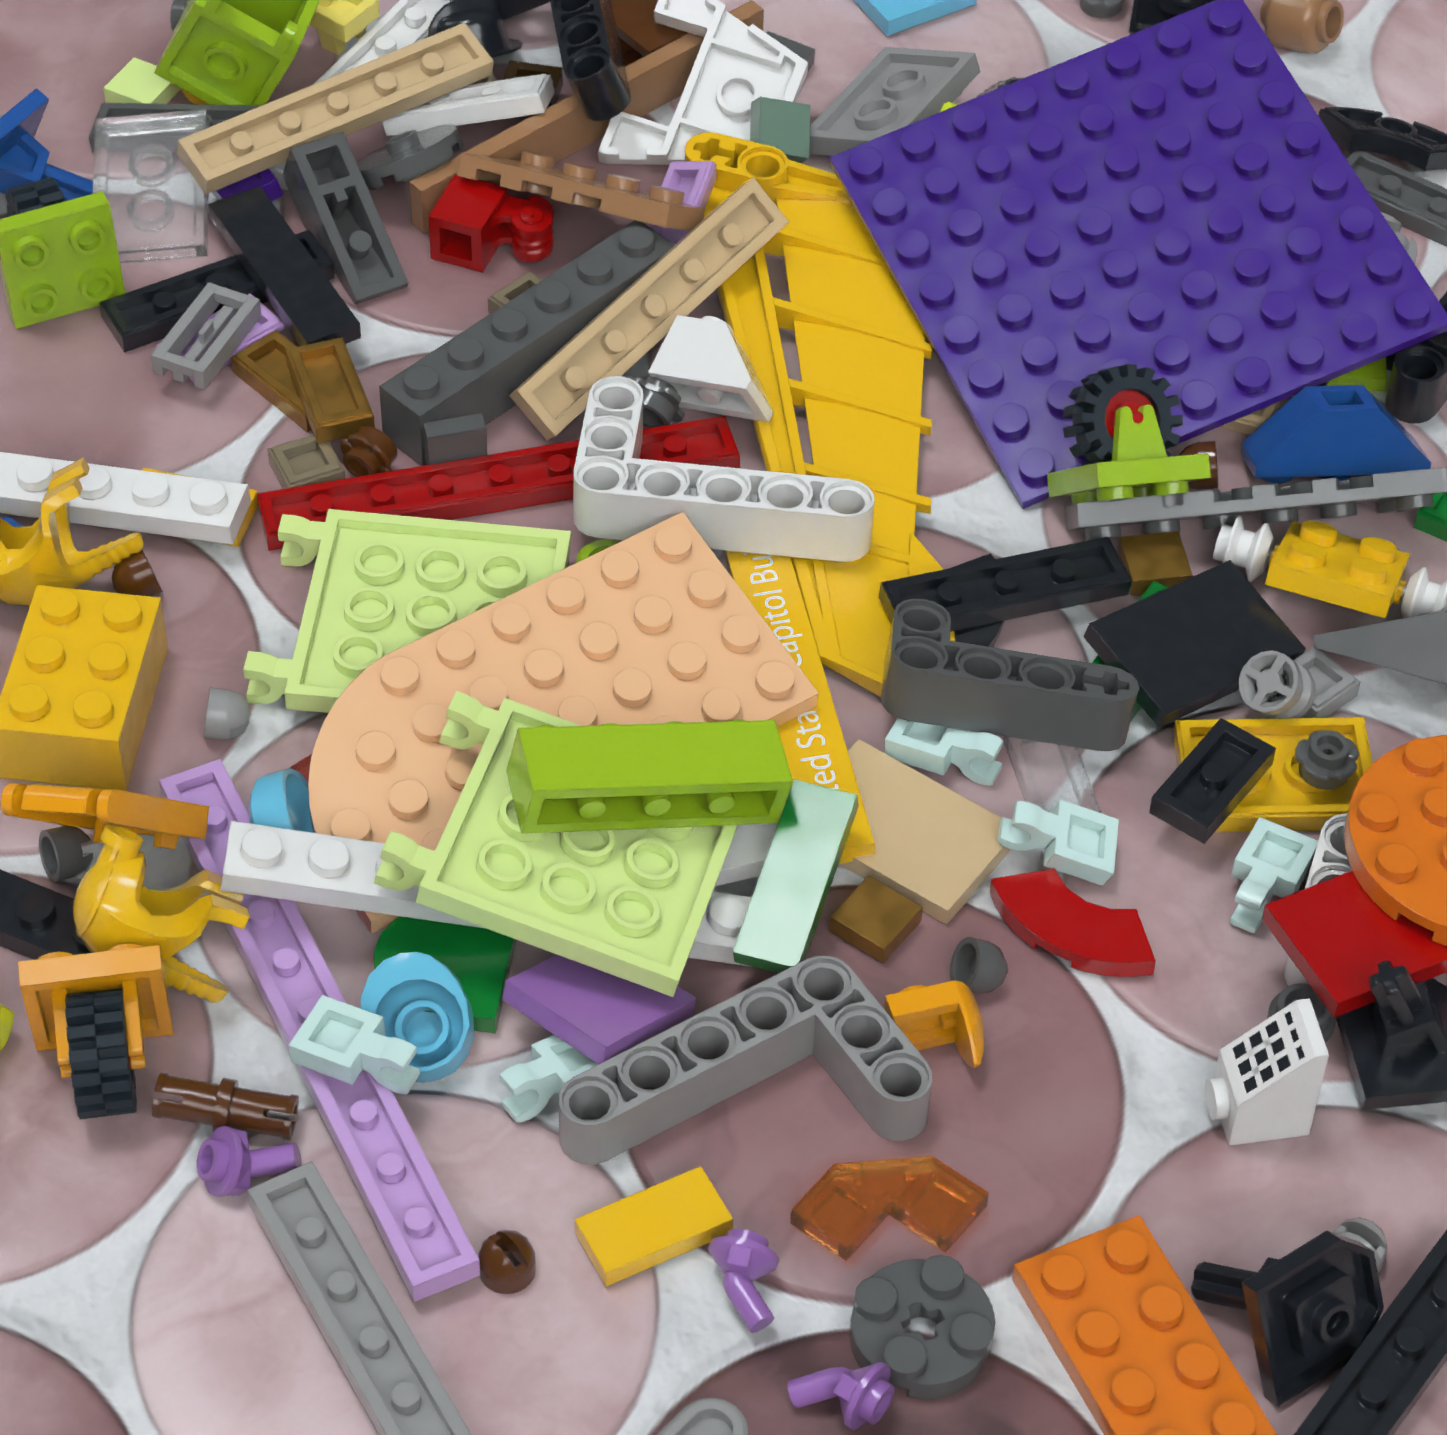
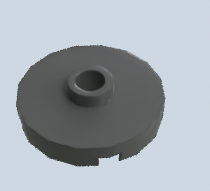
M454 124L432 127L419 132L411 130L390 138L385 142V146L359 160L357 165L368 190L382 189V186H384L381 180L383 177L392 175L396 182L401 180L405 182L434 170L450 161V157L455 155L454 152L461 151L464 144Z

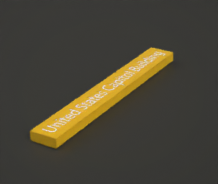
M722 550L730 576L819 693L817 707L777 726L793 781L795 779L857 794L859 806L839 864L853 862V857L875 854L874 838L791 557Z

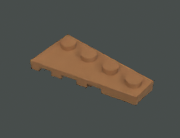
M522 151L520 160L461 153L457 172V176L472 180L500 182V187L548 195L553 200L599 208L601 212L665 228L692 230L703 220L705 209L683 203L685 193L682 191L651 186L650 193L639 191L640 180L615 174H607L605 182L596 179L598 169L564 162L563 170L554 168L555 157Z

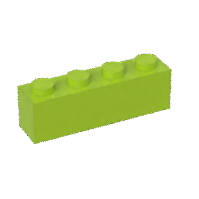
M735 719L723 722L691 723L671 721L658 724L626 725L607 723L593 726L561 727L542 725L518 728L506 770L521 834L777 824L793 784L775 720L746 721Z

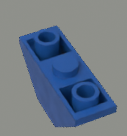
M1364 385L1305 386L1241 444V455L1254 477L1272 483H1285L1291 481L1294 477L1318 476L1321 479L1336 478L1339 481H1346L1351 478V475H1372L1430 469L1431 467L1430 460L1415 438Z

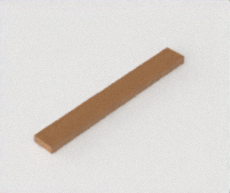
M751 0L728 12L750 27L753 24L763 31L764 9ZM688 33L626 66L625 70L631 97L628 106L622 112L642 117L681 96L704 37ZM573 94L548 107L545 113L535 114L463 153L520 160L522 151H530L555 157V164L603 138L611 119L593 121L587 118L576 95ZM461 154L434 170L409 181L412 224L423 234L429 232V214L453 176L458 172ZM480 180L491 184L500 185V182Z

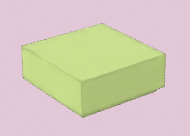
M134 57L103 89L105 103L167 104L181 88L154 74L156 65Z

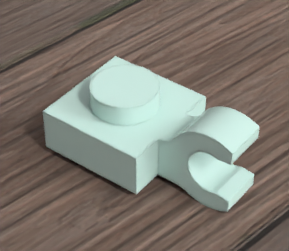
M897 718L885 738V754L902 763L940 775H944L950 764L953 763L971 781L990 786L994 784L1002 769V763L995 761L1003 746V740L991 733L973 732Z
M1061 799L1049 812L1033 803L1017 801L1014 804L1013 818L1003 817L1000 820L997 842L1006 848L1018 851L1036 848L1045 849L1043 866L1051 869L1055 868L1057 871L1103 886L1114 874L1119 819Z
M1259 817L1234 860L1231 877L1241 880L1243 883L1236 894L1235 902L1239 904L1229 924L1254 934L1262 921L1265 904L1270 902L1273 894L1283 898L1299 890L1311 868L1318 840Z
M324 995L320 997L288 1045L292 1063L352 1085L361 1071L365 1070L386 1089L398 1094H408L420 1075L418 1068L409 1065L417 1053V1047L403 1039L386 1037L382 1016Z
M555 1035L531 1045L532 1061L515 1064L500 1074V1081L513 1095L502 1100V1107L515 1122L530 1120L544 1109L548 1100L555 1093L559 1094L566 1082L598 1064Z

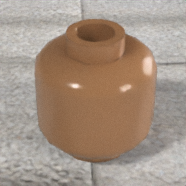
M1264 0L1260 11V20L1262 25L1265 26L1267 38L1273 46L1303 53L1317 54L1329 44L1335 42L1339 37L1344 22V10L1338 0Z

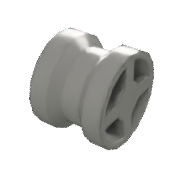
M1277 651L1260 652L1251 657L1243 666L1239 676V692L1243 701L1253 710L1262 713L1269 719L1300 718L1304 716L1311 708L1316 695L1315 681L1311 672L1300 663L1293 661L1289 656ZM1284 680L1287 681V686L1283 684ZM1276 694H1282L1281 696L1275 698Z

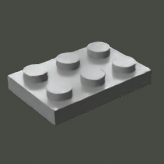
M885 47L810 125L809 154L834 156L939 113L944 103L948 101L953 102L958 98L963 90L980 73L976 54Z

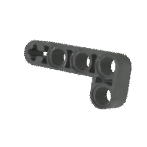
M926 599L904 600L896 606L884 661L881 696L882 705L888 713L899 719L975 732H987L994 735L1095 751H1113L1125 744L1139 691L1138 682L1130 673L1107 665L950 641L951 618L943 606Z

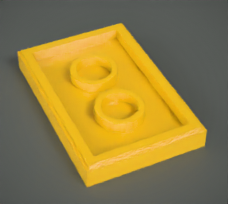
M1364 717L1224 719L1274 746L1276 751L1273 765L1215 832H1251L1259 817L1293 831H1321L1325 822L1333 816L1347 814L1352 794L1358 781L1373 764ZM1219 719L1175 720L1173 740L1177 766L1183 762ZM1331 730L1338 732L1345 738L1350 739L1358 749L1359 758L1355 761L1357 764L1356 772L1339 788L1331 790L1315 788L1305 782L1299 773V763L1295 759L1296 746L1301 740H1308L1309 735L1314 731Z

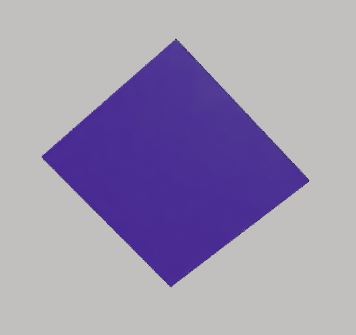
M1243 0L1212 1L829 157L832 169L1022 509L1049 499L1047 473L1080 467L1085 461V455L1074 457L1069 450L1070 447L1077 444L1075 436L1064 437L1063 428L1072 426L1073 418L1063 417L1065 406L1075 403L1074 400L1068 397L1073 388L1083 386L1081 380L1088 375L1098 373L1097 371L1125 364H1137V369L1149 367L1155 370L1153 380L1164 377L1171 384L1164 391L1165 396L1177 394L1180 402L1179 405L1170 407L1171 415H1183V425L1172 428L1171 432L1181 436L1179 444L1294 396L1305 386L1320 385L1447 331L1446 311Z

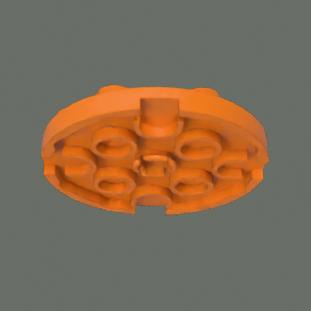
M1447 735L1411 740L1409 743L1384 754L1364 772L1352 794L1345 820L1344 842L1352 871L1368 896L1395 921L1402 914L1416 924L1433 931L1432 941L1447 946Z

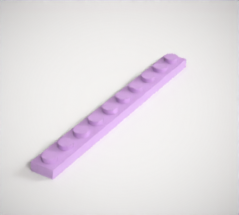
M221 759L160 779L159 783L162 798L209 806L206 839L183 838L199 872L208 869L222 876L231 821L249 824L250 821L248 811ZM245 894L240 905L248 908L250 918L244 930L227 923L225 924L289 1051L288 1045L322 995L346 1003L295 902ZM295 1064L413 1301L416 1302L480 1276V1260L393 1092L380 1085L365 1070L361 1071L352 1085Z

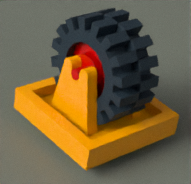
M128 943L114 946L104 952L78 955L67 952H51L42 955L36 960L19 961L20 989L36 1051L57 1049L61 1077H71L78 1118L81 1120L136 1113L137 1096L134 1069L146 1068L144 1038L174 1035L172 1010L160 946L143 947L138 944Z

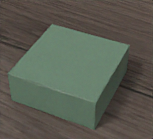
M760 96L751 102L750 141L776 147L785 153L788 160L803 163L809 159L810 105Z

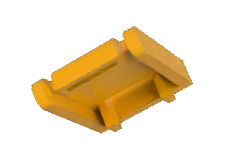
M8 783L4 787L1 796V809L6 816L94 831L93 842L105 844L101 841L100 836L106 824L124 827L138 835L154 836L153 847L176 849L179 837L206 839L209 806L115 789L103 790L98 788L27 785L20 783Z

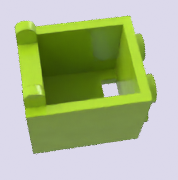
M188 0L154 74L211 105L262 106L267 103L294 60L320 0Z

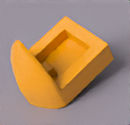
M953 980L930 986L914 985L898 993L885 995L884 1010L917 1050L955 1043L963 1060L970 1067L976 1068L981 1064L984 1053L983 1017L972 990L965 983Z

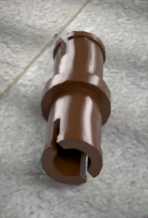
M166 1073L159 1074L154 1091L182 1096L183 1101L176 1102L153 1098V1118L160 1119L163 1117L212 1125L213 1132L219 1127L229 1126L236 1130L283 1137L285 1140L292 1139L296 1121L269 1117L268 1111L298 1114V1095L291 1094L288 1096L240 1088L238 1080L223 1078L220 1084L173 1077Z

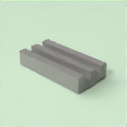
M208 282L152 353L153 373L164 376L169 369L173 371L174 380L184 383L188 377L194 378V386L205 390L260 319V299ZM220 303L224 304L214 319L208 320ZM198 332L199 338L184 357L179 356Z

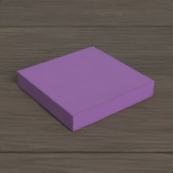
M556 954L507 979L502 1000L597 1064H600L693 1017L697 998L677 986L674 997Z

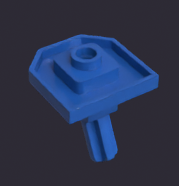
M37 88L0 117V193L6 194V190L9 188L53 177L58 183L59 191H62L65 201L94 194L96 184L93 181L47 163L50 152L34 137L49 98Z

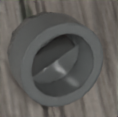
M60 826L41 831L39 835L40 857L47 876L53 882L73 878L83 873L93 860L94 853L83 854L81 843L90 841L89 836L83 830L77 827Z
M966 937L959 942L950 963L951 981L963 982L972 990V993L977 994L993 992L1003 984L1008 973V965L1002 950L989 941L973 937Z

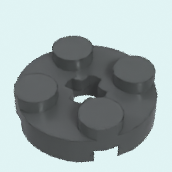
M935 1255L927 1260H904L880 1269L871 1277L863 1280L856 1288L850 1320V1345L860 1368L879 1362L887 1364L891 1368L889 1383L895 1387L908 1389L907 1397L922 1400L943 1398L967 1388L982 1372L983 1363L990 1355L996 1323L995 1314L990 1299L983 1288L972 1277L965 1274L961 1264L952 1257ZM919 1317L927 1318L937 1323L935 1325L934 1338L926 1340L919 1331L907 1333L904 1328L910 1325L911 1319Z

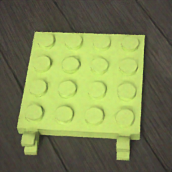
M328 509L325 522L310 521L304 517L282 514L278 529V539L284 541L280 556L281 566H304L311 563L315 556L317 558L293 659L277 658L267 653L248 651L243 669L244 678L250 679L246 694L247 701L250 704H270L276 702L282 694H285L286 709L329 713L336 700L348 685L368 666L381 657L567 568L571 553V531Z
M456 691L446 713L448 721L443 729L439 743L457 749H471L478 743L483 746L436 850L433 851L419 846L414 840L405 835L390 831L381 852L380 859L383 861L375 876L374 884L396 891L407 890L413 887V885L419 886L415 901L418 904L674 997L738 825L521 834L506 772L518 728L542 725L555 727L581 725L505 697L499 711L482 705L477 699Z

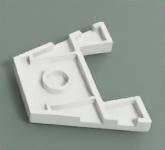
M658 0L654 10V22L704 37V40L671 124L666 126L621 112L610 120L598 150L599 162L604 164L670 165L671 162L685 161V145L687 141L700 133L714 132L750 141L751 102L760 96L797 102L808 73V62L752 24L749 27L728 13L726 5L719 0Z

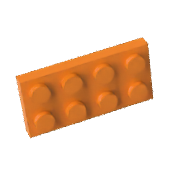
M1140 1215L1014 1264L1012 1281L1104 1435H1277Z

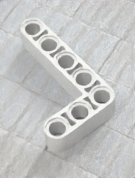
M609 376L600 379L591 387L573 478L574 525L585 535L596 538L625 540L683 512L710 549L839 562L854 561L868 553L871 546L875 499L874 493L865 484L843 478L639 459L643 435V389L634 380L622 376Z

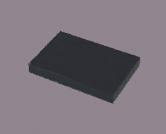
M1231 560L1089 623L1083 636L1107 666L1120 668L1130 673L1137 680L1139 691L1136 701L1158 728L1238 691L1239 676L1243 666L1251 657L1260 652L1277 651L1295 660L1306 650L1304 645Z

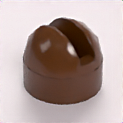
M1216 441L1193 443L1186 446L1180 452L1179 456L1209 454L1211 478L1188 482L1190 488L1200 490L1219 488Z
M143 550L137 554H132L129 558L123 559L114 566L111 578L113 588L117 593L153 597L163 592Z
M500 1230L496 1234L489 1236L482 1243L478 1254L480 1260V1279L487 1288L501 1294H512L525 1289L532 1282L536 1272L534 1249L527 1237L518 1231ZM504 1251H510L521 1264L514 1268Z

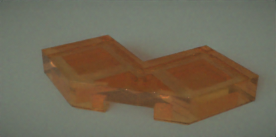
M932 1155L833 1164L791 1209L790 1224L847 1261L885 1218L890 1215L946 1253L987 1207L989 1192Z

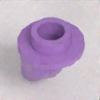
M229 1126L217 1128L211 1137L202 1143L197 1156L198 1175L204 1181L208 1192L216 1197L240 1196L250 1189V1178L286 1173L301 1166V1155L297 1143L249 1150L247 1132L236 1130Z
M731 1229L727 1232L726 1236L713 1238L709 1244L708 1251L723 1273V1287L726 1295L750 1333H756L771 1324L775 1317L752 1282L775 1271L779 1258L768 1247L769 1242L762 1235L744 1229Z
M884 1362L855 1370L845 1367H832L789 1380L787 1384L790 1400L796 1409L839 1397L844 1424L851 1430L859 1429L866 1421L872 1425L876 1424L890 1406L894 1397L895 1386L889 1383L891 1368Z

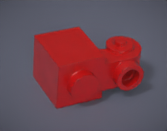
M455 174L428 216L430 258L483 273L499 245L512 244L513 255L523 262L541 261L552 253L554 247L552 228L553 207L542 197L528 196L525 199L508 195L507 188L460 177Z

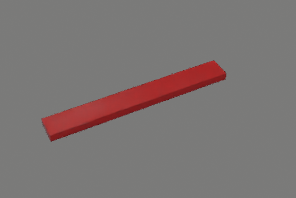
M726 415L643 429L639 459L740 468V454ZM580 440L257 493L258 509L268 550L283 548L284 541L278 539V529L282 514L296 515L310 521L325 522L328 509L454 520L572 500L574 466Z

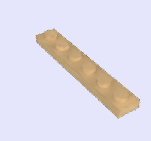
M464 22L179 139L177 155L205 195L287 161L290 149L340 132H344L345 136L491 76L494 60Z
M754 177L744 182L509 396L546 440L555 437L586 409L589 392L594 383L609 376H622L668 334L677 315L687 316L786 226L789 223L788 219Z

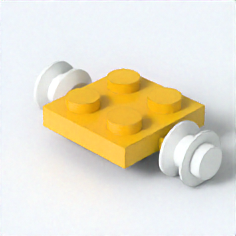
M1238 515L1233 526L1222 525L1216 541L1213 559L1223 563L1231 560L1234 565L1246 568L1249 582L1262 575L1268 564L1269 570L1265 585L1386 619L1392 603L1400 605L1401 599H1403L1400 612L1403 618L1447 610V579L1442 584L1431 582L1428 578L1427 567H1422L1410 577L1406 588L1407 581H1404L1403 578L1406 573L1410 553L1397 550L1395 544L1382 538L1365 537L1359 540L1338 534L1336 528L1324 522L1309 520L1298 523L1292 521L1279 546L1275 545L1274 550H1272L1274 537L1269 524L1264 523L1256 533L1244 530L1242 516Z

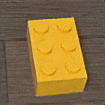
M43 585L36 586L0 696V778L127 791L168 651L160 597Z

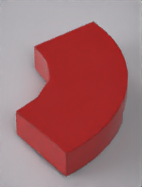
M1055 868L991 879L989 893L995 907L1012 931L1032 948L1037 949L1040 946L1052 954L1072 961L1071 968L1092 974L1113 977H1140L1154 974L1156 960L1137 909H1109L1087 902L1065 886Z

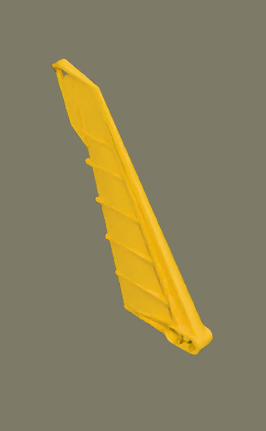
M714 132L700 133L687 141L685 145V161H713L716 163L717 178L706 204L703 219L744 182L754 177L789 221L786 226L724 281L716 291L724 320L731 326L734 336L748 355L773 410L769 423L752 420L766 471L851 479L865 484L874 493L875 503L871 546L866 555L860 559L847 562L791 557V561L822 664L881 697L884 661L892 626L878 597L881 582L944 570L914 535L916 511L931 515V498L917 494L920 433L931 436L932 420L921 417L924 358H932V346L930 343L925 342V334L836 174L788 160L784 152L773 146ZM765 254L784 257L790 302L772 296ZM779 328L791 330L795 333L801 381L788 378ZM794 406L805 408L813 464L804 462ZM954 631L950 632V641H955Z

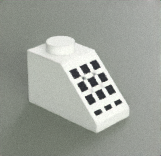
M677 315L648 371L650 377L662 379L677 390L681 396L680 408L769 423L773 410L752 363L734 336L731 326L713 316H704L700 319Z
M1310 998L1292 1002L1220 1049L1214 1078L1207 1079L1205 1083V1097L1211 1119H1221L1229 1146L1309 1135L1329 1057Z

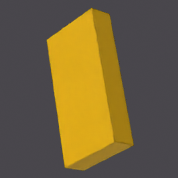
M702 1166L574 1219L575 1234L605 1287L708 1244L715 1237L726 1236L727 1232L733 1229V1218Z

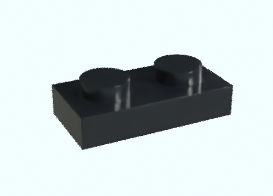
M1220 718L1151 798L1149 813L1205 844L1273 765L1276 748Z

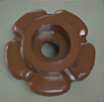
M371 426L359 427L354 434H350L348 438H343L340 444L341 452L344 455V466L355 477L392 471L390 465L398 455L393 441L382 431Z

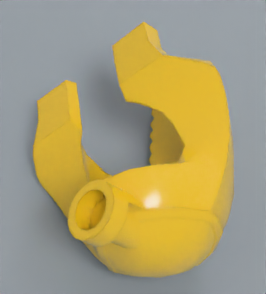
M84 457L53 473L47 493L44 495L41 503L40 517L32 526L13 527L0 518V600L5 604L30 606L37 585L74 589L94 578L95 575L101 574L104 569L112 568L114 564L120 563L123 559L129 558L132 554H137L143 549L141 533L136 532L89 551L76 550L71 536L68 502L80 496L83 488L79 479L89 473L90 467Z
M106 824L100 836L101 841L105 843L96 864L84 874L77 888L73 904V919L77 937L81 938L91 953L108 951L114 946L128 943L138 944L143 947L159 945L167 987H174L178 991H185L189 995L194 994L196 997L204 998L211 1003L220 1002L229 992L226 986L215 979H211L208 975L200 973L197 969L190 968L186 963L179 962L172 956L200 937L209 920L224 922L244 930L250 918L248 908L240 905L245 894L221 891L222 876L208 869L200 871L184 884L169 889L146 888L143 885L146 874L145 853L139 852L144 841L143 838L124 827ZM204 892L210 894L207 896L200 897Z

